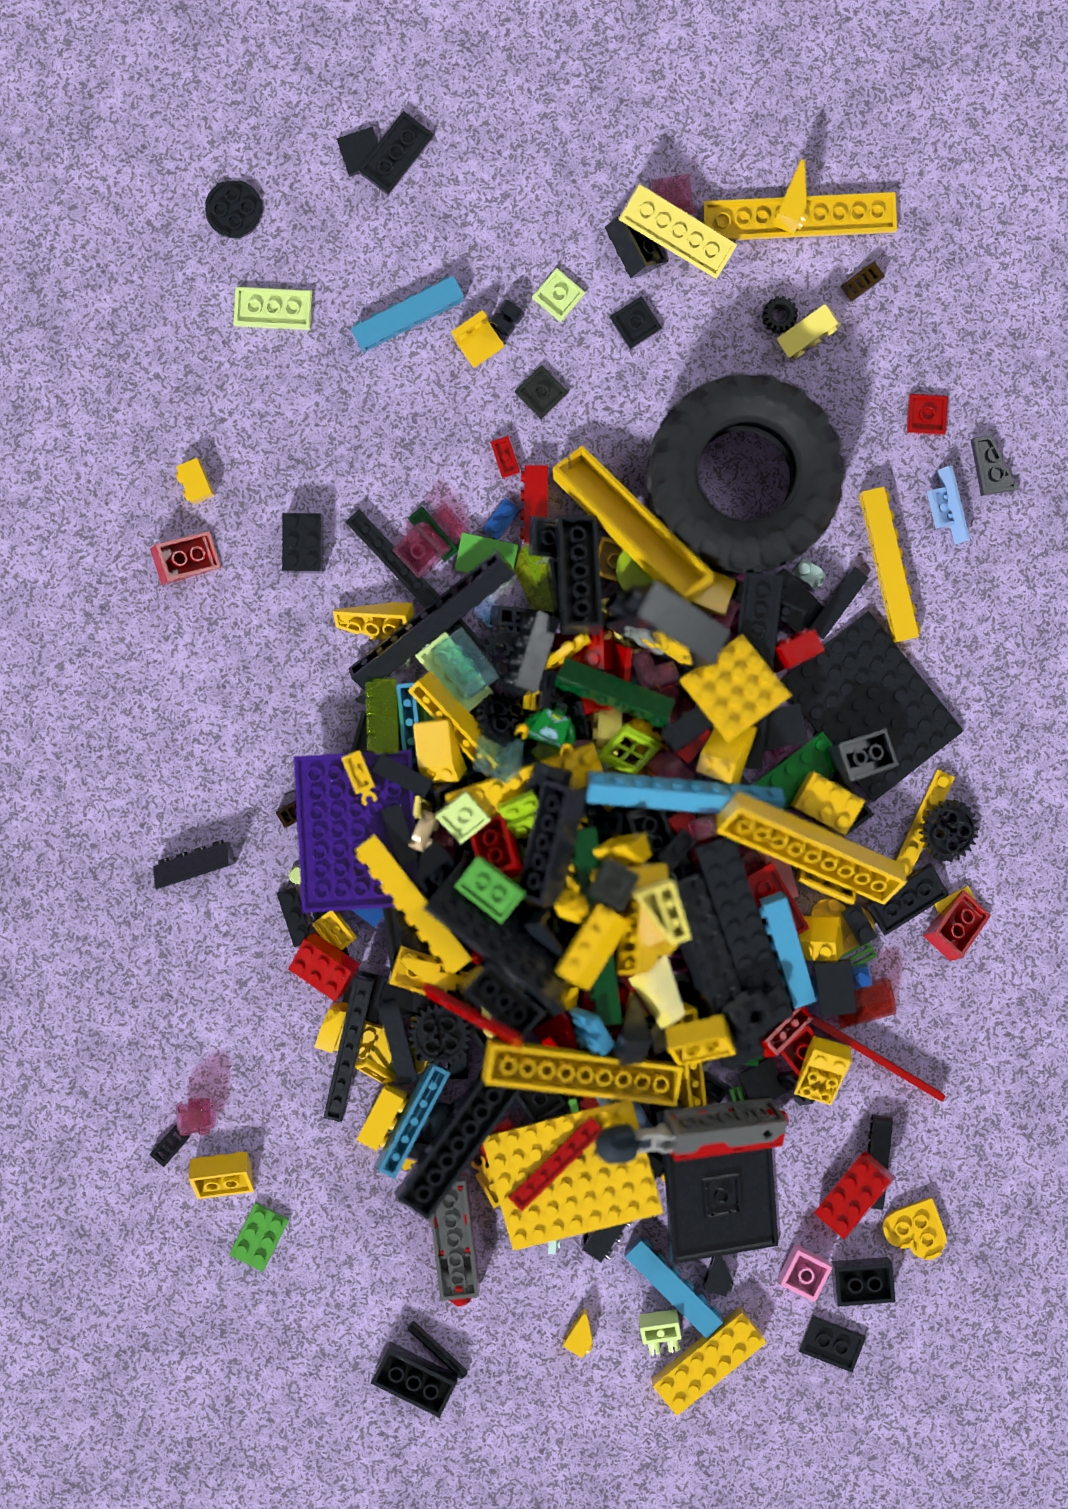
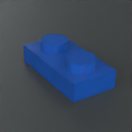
M505 498L482 529L493 538L499 540L521 509Z

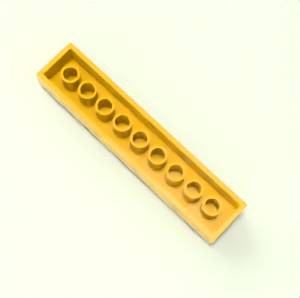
M739 791L717 815L718 833L883 905L907 883L904 864Z
M488 1039L482 1079L485 1084L677 1106L683 1067L679 1066L677 1062L648 1058L644 1059L643 1064L620 1066L618 1058H615L614 1054L599 1056L597 1052L523 1043L522 1047L517 1049L505 1041Z

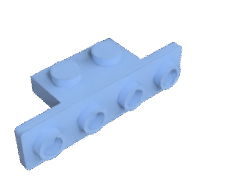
M952 465L937 470L941 488L927 491L935 528L950 526L954 543L960 544L969 541L970 536Z

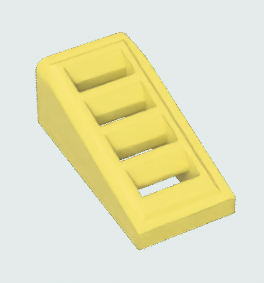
M416 796L413 813L415 819L419 821L424 810L430 813L433 812V803L420 796Z

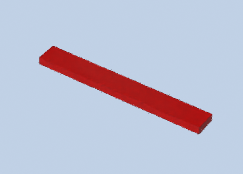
M811 1014L813 1019L810 1023L939 1101H944L946 1096L938 1089L814 1014Z

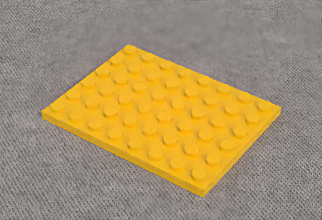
M621 1100L489 1135L483 1145L513 1251L663 1214V1207L647 1152L638 1153L635 1161L608 1164L596 1154L594 1142L523 1212L508 1199L590 1116L603 1128L629 1123L634 1130H641L633 1101Z

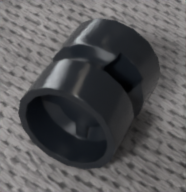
M504 300L498 308L499 313H495L489 323L494 329L510 337L515 330V324H519L525 313L512 302Z

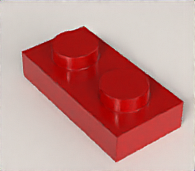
M509 436L491 441L490 443L502 479L520 474Z

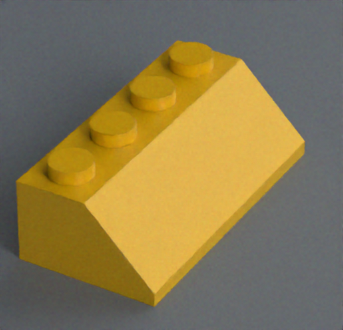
M596 902L556 966L555 971L574 984L589 991L630 922Z

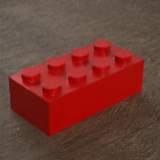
M865 1151L845 1173L814 1214L841 1238L845 1239L896 1177Z

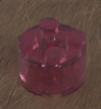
M209 1098L188 1099L186 1104H183V1101L177 1103L176 1118L179 1134L182 1136L190 1135L191 1133H199V1135L209 1134L210 1129L216 1126L215 1101L210 1102Z

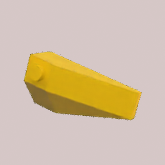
M389 602L334 609L333 615L337 628L354 634L362 633L376 641V639L385 640L414 617L412 603Z

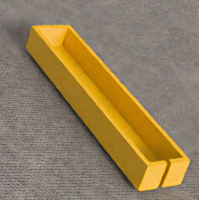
M583 445L569 455V460L565 458L553 467V480L590 516H597V523L655 581L689 604L712 586L714 574L672 535Z

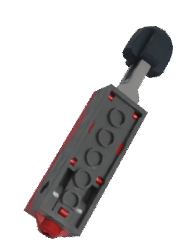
M771 1097L664 1111L663 1123L659 1124L656 1128L634 1130L629 1123L603 1128L595 1139V1150L598 1157L606 1163L621 1164L635 1161L638 1153L650 1151L671 1153L674 1160L679 1161L783 1146L789 1118L785 1111L779 1110Z
M438 1102L431 1109L422 1127V1136L426 1143L431 1142L454 1108L449 1104ZM467 1173L459 1177L431 1217L440 1301L449 1300L455 1306L467 1305L473 1297H479L480 1293Z

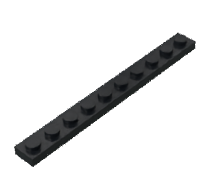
M360 509L346 521L349 527L424 607L440 596ZM461 618L446 630L475 662L483 657L480 655V652L486 651L481 647L484 642Z

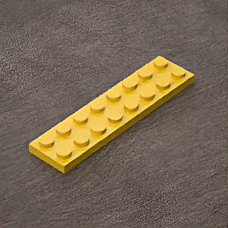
M593 742L574 748L571 758H569L568 752H563L562 756L558 754L540 761L572 771L573 775L569 785L579 789L586 786L588 772L604 773ZM535 763L445 794L447 802L450 803L466 790L490 818L499 815L500 812L497 805L522 794Z

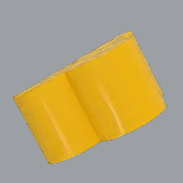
M633 894L630 895L623 910L619 911V916L629 921L630 924L617 944V975L648 973L655 967L658 956L670 955L678 945V943L672 945L666 940Z

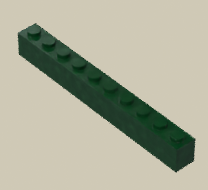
M595 826L578 828L574 843L575 854L571 855L572 865L577 867V873H574L575 885H579L580 893L578 894L586 897L589 906L586 916H583L580 924L584 923L596 902L607 908L605 902L587 892L592 883L591 875L593 874V869L600 868L601 866L600 858L593 851L599 847ZM612 952L592 984L593 990H590L591 1002H595L596 1009L592 1010V1013L599 1017L603 1026L622 1023Z

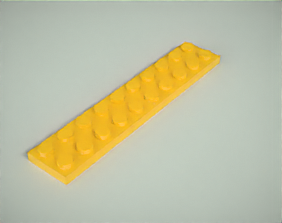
M896 192L807 196L805 211L808 214L801 229H796L794 234L773 226L785 197L703 201L704 224L729 240L897 232Z

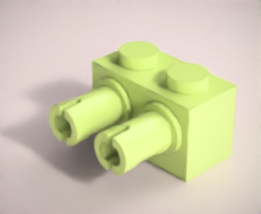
M677 1309L639 1314L643 1345L648 1344L649 1354L654 1355V1349L656 1350V1355L660 1354L659 1342L666 1341L669 1352H673V1347L675 1352L680 1350L678 1340L681 1339Z

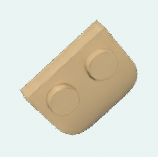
M424 810L409 844L410 847L423 852L432 843L431 833L432 831H437L440 824L434 813Z

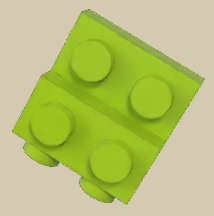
M533 790L497 805L498 811L506 820L507 827L516 840L521 837L523 839L530 837L539 800Z

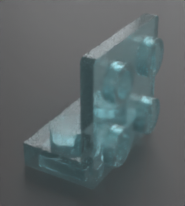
M482 736L478 737L473 767L507 784L520 772L523 741L516 739L504 748Z

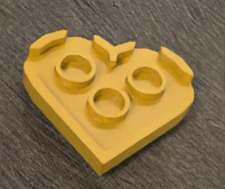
M825 898L819 900L813 905L810 916L840 917L844 953L859 946L841 911L847 908L836 899ZM862 908L875 932L873 917L867 910Z
M931 1196L897 1208L883 1218V1234L893 1246L901 1249L910 1248L914 1255L925 1260L935 1259L942 1254L947 1239Z

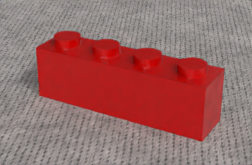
M525 465V470H521V482H525V490H521V501H524V509H521V520H524V528H520V540H524V544H529L530 517L547 518L548 465Z

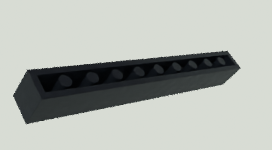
M498 550L350 666L348 669L351 679L365 692L374 688L378 682L389 676L400 665L405 664L410 657L420 652L429 642L434 641L443 631L448 630L452 624L463 618L471 609L480 605L485 598L494 594L504 583L509 582L516 575L512 565Z

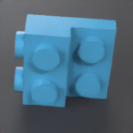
M574 1007L569 1012L573 1017V1023L577 1026L573 1030L577 1044L582 1048L586 1047L588 1051L597 1052L599 1056L606 1055L615 1044L599 1017Z

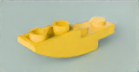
M406 953L405 956H399V960L414 974L445 989L455 991L456 983L460 984L469 974L460 971V975L453 974L451 971L447 973L444 968L440 971L441 964L437 963L435 958L424 957V960L417 959V955Z

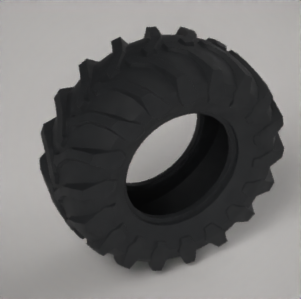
M730 374L707 381L694 388L682 397L661 421L659 429L653 437L646 466L649 502L656 518L706 567L738 574L772 570L795 560L796 557L808 551L830 526V521L836 514L843 493L841 487L845 480V465L843 456L840 455L842 443L833 426L828 423L830 419L828 413L813 400L807 398L808 393L802 388L779 381V378L772 375ZM735 431H750L768 438L780 449L788 465L790 481L786 498L778 510L758 519H738L722 513L707 499L699 480V460L706 446L719 436Z

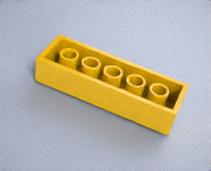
M739 1306L723 1319V1323L707 1339L702 1336L651 1378L652 1386L676 1416H678L767 1343L765 1337Z

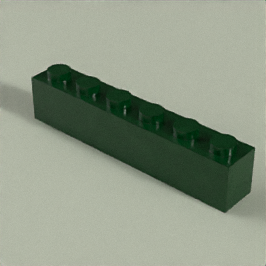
M566 657L555 683L556 686L564 691L574 692L582 698L592 699L600 705L610 706L618 712L628 713L636 719L646 720L657 727H664L675 702L672 698Z

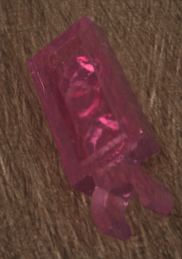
M446 503L431 515L455 544L460 542L462 532L470 533L469 529Z

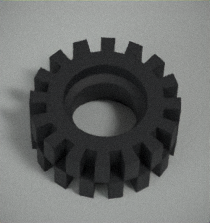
M776 296L775 299H770L763 309V324L767 326L766 329H771L772 333H785L794 326L798 318V308H795V302L792 303L790 298L788 300L785 299L786 296L781 298ZM777 308L784 309L787 313V319L783 322L776 321L773 318V311Z

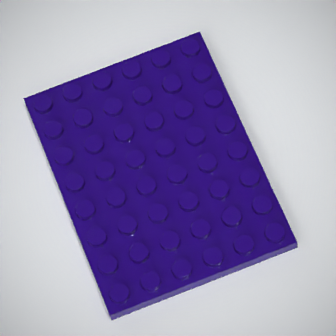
M411 750L361 753L375 787L370 788V791L377 797V801L374 802L372 796H367L366 802L368 805L362 803V792L356 794L342 761V757L352 753L294 756L302 913L395 907L392 903L394 898L391 894L386 895L380 887L382 885L378 878L374 879L368 872L370 867L366 862L362 864L356 857V854H358L356 849L376 835L399 864L381 810L400 803L412 838L416 830L413 813L414 793L372 770L381 754L412 769ZM417 860L400 865L419 890Z

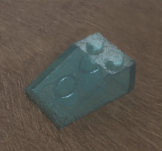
M462 627L431 650L467 700H470L499 678L495 669Z

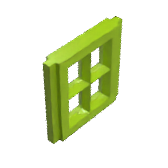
M625 724L599 752L598 760L628 775H636L660 749L662 743ZM625 736L635 740L629 748L619 744ZM639 743L649 747L643 755L633 751ZM616 746L625 750V753L620 758L610 754ZM630 753L639 757L634 765L624 761Z

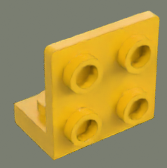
M483 310L451 331L452 338L473 368H476L505 347L488 322L487 315Z

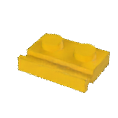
M329 911L312 924L323 939L339 950L344 949L357 939L338 911Z

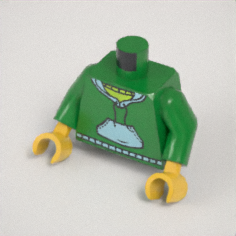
M557 702L554 711L547 708L544 711H538L517 727L515 734L523 732L522 739H525L528 734L530 738L560 750L561 756L563 752H568L569 758L572 757L576 735L571 719L564 716L568 708L567 705Z

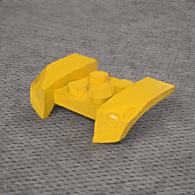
M349 1002L334 1003L329 1008L320 1028L315 1048L333 1053V1050L338 1051ZM365 1020L357 1058L365 1060L368 1057L388 1069L392 1058L383 1026Z

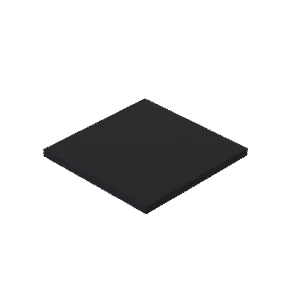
M772 1148L675 1161L671 1153H663L670 1262L672 1264L778 1246Z

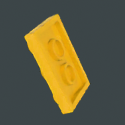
M400 946L388 983L423 995L425 993L422 987L425 983H429L447 993L448 989L422 979L399 960V956H405L406 953L415 954L417 959L424 960V957H434ZM435 958L437 963L443 962L442 959Z

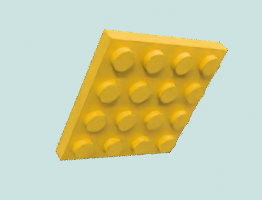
M743 634L721 650L714 666L697 667L680 679L681 684L728 743L791 697L788 690Z

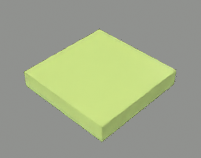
M556 268L535 292L532 299L561 323L586 292Z
M466 790L435 814L437 819L460 844L491 820L489 815Z

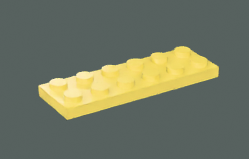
M640 184L637 185L618 218L717 279L737 246L736 243Z

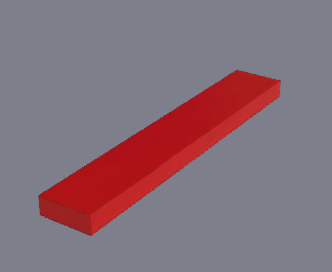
M429 983L423 985L422 989L429 999L517 1049L522 1047L523 1041L515 1031Z
M590 1116L508 1199L523 1212L595 1141L597 1134L603 1127Z

